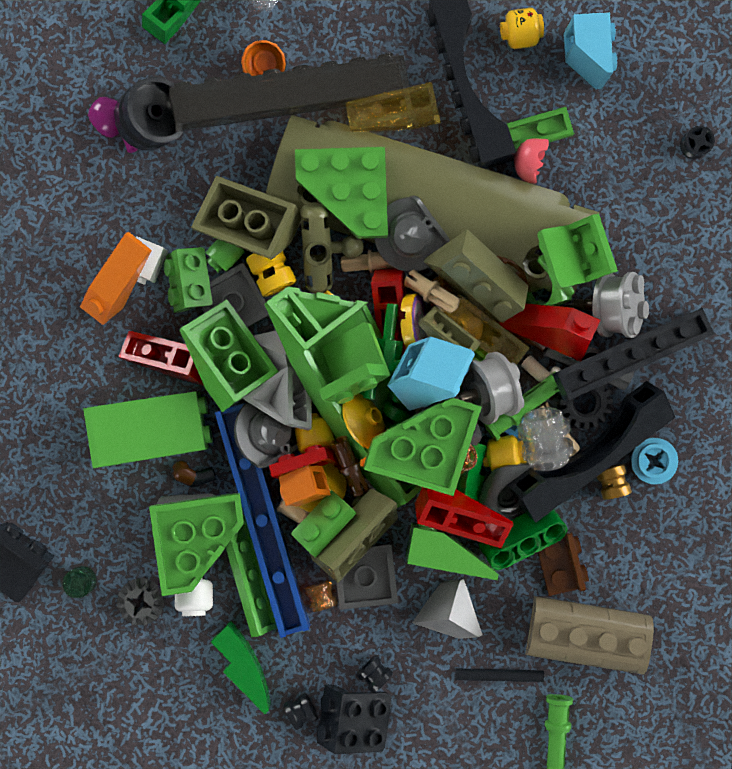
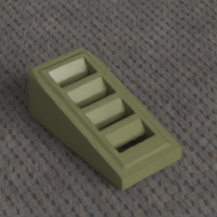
M436 306L418 323L429 337L431 336L471 349L473 352L481 344ZM434 320L437 322V326L432 323Z

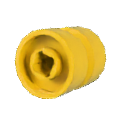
M283 251L272 260L255 253L245 259L252 274L259 277L256 283L263 297L276 294L297 282L291 267L284 264L286 256ZM274 270L275 274L270 276L269 272Z

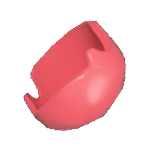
M527 139L520 144L514 158V167L522 181L531 184L537 183L536 176L539 175L537 170L543 166V163L539 160L544 158L545 151L548 150V139Z

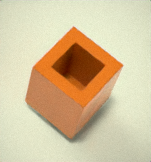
M308 465L278 477L281 485L280 494L286 506H303L331 495L323 466Z

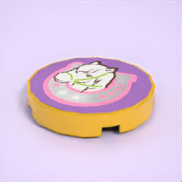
M417 293L406 294L401 303V312L406 311V319H401L400 323L402 338L406 348L409 344L426 338L424 330L418 324L426 315V309L423 299Z

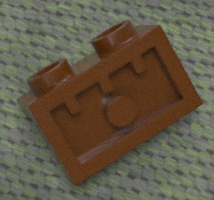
M567 530L563 539L537 552L548 596L577 589L580 592L585 591V582L589 581L586 567L584 564L580 565L578 553H582L579 538L577 535L573 536V533Z

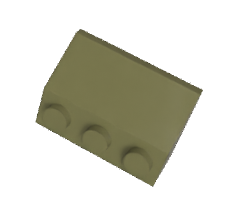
M216 176L191 228L194 231L272 260L291 244L301 223L299 210L293 203Z
M468 229L424 259L426 265L486 317L504 322L525 309L529 285Z
M372 488L366 494L357 496L351 506L357 514L316 558L310 554L312 560L337 583L345 577L398 519L397 503Z

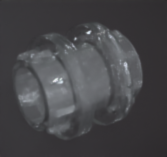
M552 407L537 408L525 413L522 417V423L517 427L518 437L526 441L522 445V459L529 462L531 468L539 471L555 470L566 465L569 462L568 456L574 451L573 441L565 437L571 430L569 419L562 416V411Z

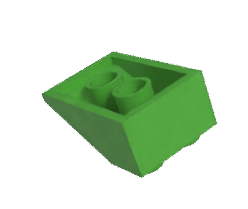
M228 300L220 303L180 329L205 389L222 412L279 372Z
M411 523L405 556L407 564L498 580L499 574L490 564L447 532L418 523Z

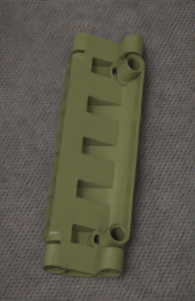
M291 115L285 129L266 190L268 195L295 204L300 212L304 205L320 203L296 182L295 149L385 147L387 206L401 198L413 195L418 196L447 234L450 241L468 229L496 256L508 258L518 264L527 277L528 292H536L539 289L545 288L547 292L552 293V282L549 275L537 261L541 255L535 254L536 249L540 250L538 231L566 226L590 215L600 214L597 211L575 204L572 208H569L568 198L557 191L336 121H326L317 128V122ZM329 213L331 230L350 236L353 235L342 222ZM326 217L324 218V227H325V228H327ZM303 218L304 221L309 222V219ZM375 238L363 239L375 243ZM506 264L514 273L517 272L513 266ZM578 285L571 286L574 289V294Z

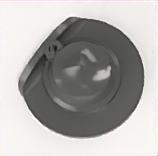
M415 195L398 199L387 206L388 238H375L376 247L382 258L394 268L408 272L429 268L424 263V259L450 241L447 234L421 199Z
M248 402L239 410L234 425L235 440L242 455L258 468L268 467L277 462V458L298 449L294 431L295 427L280 423Z
M520 463L504 466L492 471L482 487L479 503L509 520L525 514L507 485L533 466Z

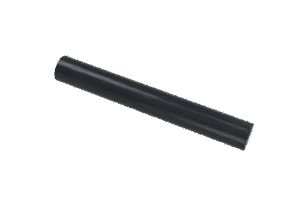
M456 668L455 680L544 682V671Z

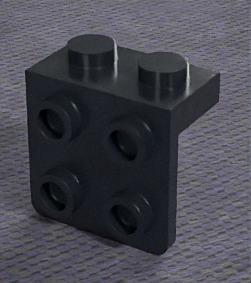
M6 522L0 524V591L14 602H20L26 597L54 558V555L48 552V548L41 542L32 540L23 534L24 531L20 527Z
M325 685L320 703L321 716L320 724L317 727V743L333 754L383 751L386 744L391 695L386 692H348L337 685Z

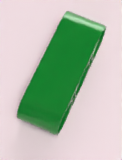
M554 509L537 522H534L525 513L511 520L513 521V526L502 548L478 542V546L491 567L495 570H502L563 539L567 533V526Z

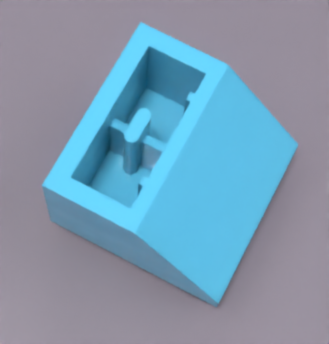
M610 12L574 14L564 32L565 62L595 89H602L610 79L613 71L617 69V54L612 52V41L615 40L616 29L615 24L610 23Z
M431 336L408 345L387 386L409 411L420 407L426 408L433 403L454 398L459 393L460 385L470 370L469 366L475 353L471 349Z

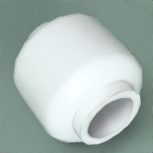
M203 577L192 592L175 594V609L182 612V616H205L206 611L210 610L213 606V584L211 581L203 579Z

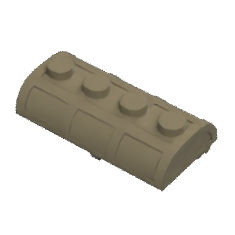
M534 596L525 655L645 674L651 656L654 633L653 619L650 615Z

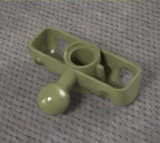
M321 204L304 205L300 211L304 282L309 292L315 294L317 292L324 293L326 290L330 291L333 285L332 253H343L347 258L353 259L362 254L364 245L361 239L353 235L347 236L343 241H331L329 211ZM326 217L327 228L324 229V218ZM303 218L309 219V230L304 228ZM314 245L325 247L324 251L319 255L310 253V249ZM307 275L312 276V286L307 284ZM327 275H329V278H330L328 285H327Z

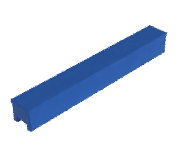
M243 403L230 407L224 412L219 410L215 412L236 488L238 493H240L243 512L280 638H283L295 632L309 630L311 625L278 512L276 511L265 468H258L250 463L240 452L235 440V420L239 410L245 404Z

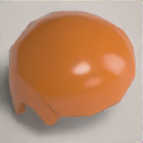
M259 40L249 44L241 58L243 73L249 81L256 85L267 86L275 83L283 76L286 67L285 56L277 44L267 40Z

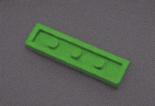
M243 515V526L225 548L251 637H258L276 629L277 625L246 518Z

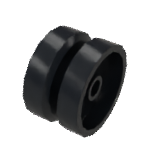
M148 77L138 81L117 100L114 110L115 126L120 136L130 146L148 151L159 149L179 138L186 130L190 118L189 104L184 93L173 82L162 77Z

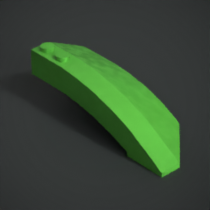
M288 286L264 305L292 367L321 417L329 425L336 438L347 436L355 457L362 460L367 456L369 449L362 447L350 435L343 419V404H337L336 401L322 400L319 389L333 382L322 349L325 344L362 322L372 325L376 338L383 339V336L366 305L368 302L359 300L351 302L341 300L339 296L320 292L311 294L301 292L300 288ZM390 377L378 383L375 399H370L381 412L382 418V408L385 401L389 400V387L387 385ZM415 409L412 410L411 417L416 415ZM390 418L391 422L396 424L397 421ZM363 466L360 467L362 474L375 490L395 501L397 508L408 503L422 489L421 486L364 470Z

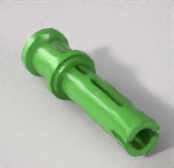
M552 374L522 395L524 407L521 408L518 414L514 416L503 414L498 417L495 423L489 425L482 423L493 439L499 440L502 433L513 425H520L522 418L527 413L559 392Z
M549 694L546 696V702L549 703L548 719L545 720L546 730L549 731L547 769H565L566 735L572 726L571 722H569V707L573 704V698L567 695Z

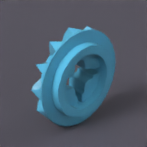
M661 438L646 439L634 449L630 457L632 470L638 479L648 484H662L673 477L678 467V455L675 448L668 441ZM645 453L652 456L660 453L658 461L663 469L656 466L648 468L650 461Z

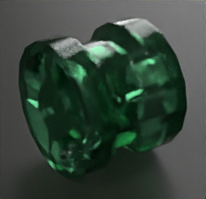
M87 566L76 567L65 574L62 583L63 589L72 598L84 597L94 590L97 583L96 574Z

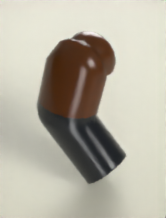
M178 461L173 465L172 474L175 480L191 488L217 480L212 466L196 472L190 469L185 461Z

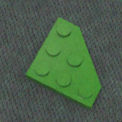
M385 147L295 149L296 182L303 189L315 197L356 238H388Z
M449 398L431 406L372 438L364 463V470L454 496L482 407L457 398Z
M240 493L150 505L149 510L162 596L192 592L233 536L243 526L244 519Z

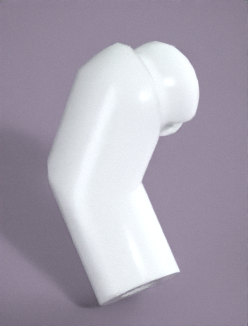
M532 356L527 357L521 365L531 376L540 382L554 371L558 372L561 370L559 367L554 366L549 372Z

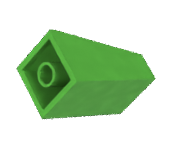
M199 391L83 408L93 468L209 449L208 443L213 442L210 425L205 426L204 414H208L206 397H201Z

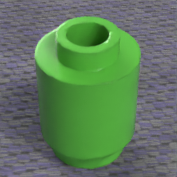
M217 239L205 252L209 256L206 262L218 273L221 269L227 272L245 251L242 248Z

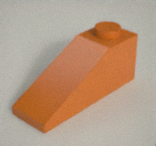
M125 233L89 286L80 308L102 325L124 308L152 250L131 233Z

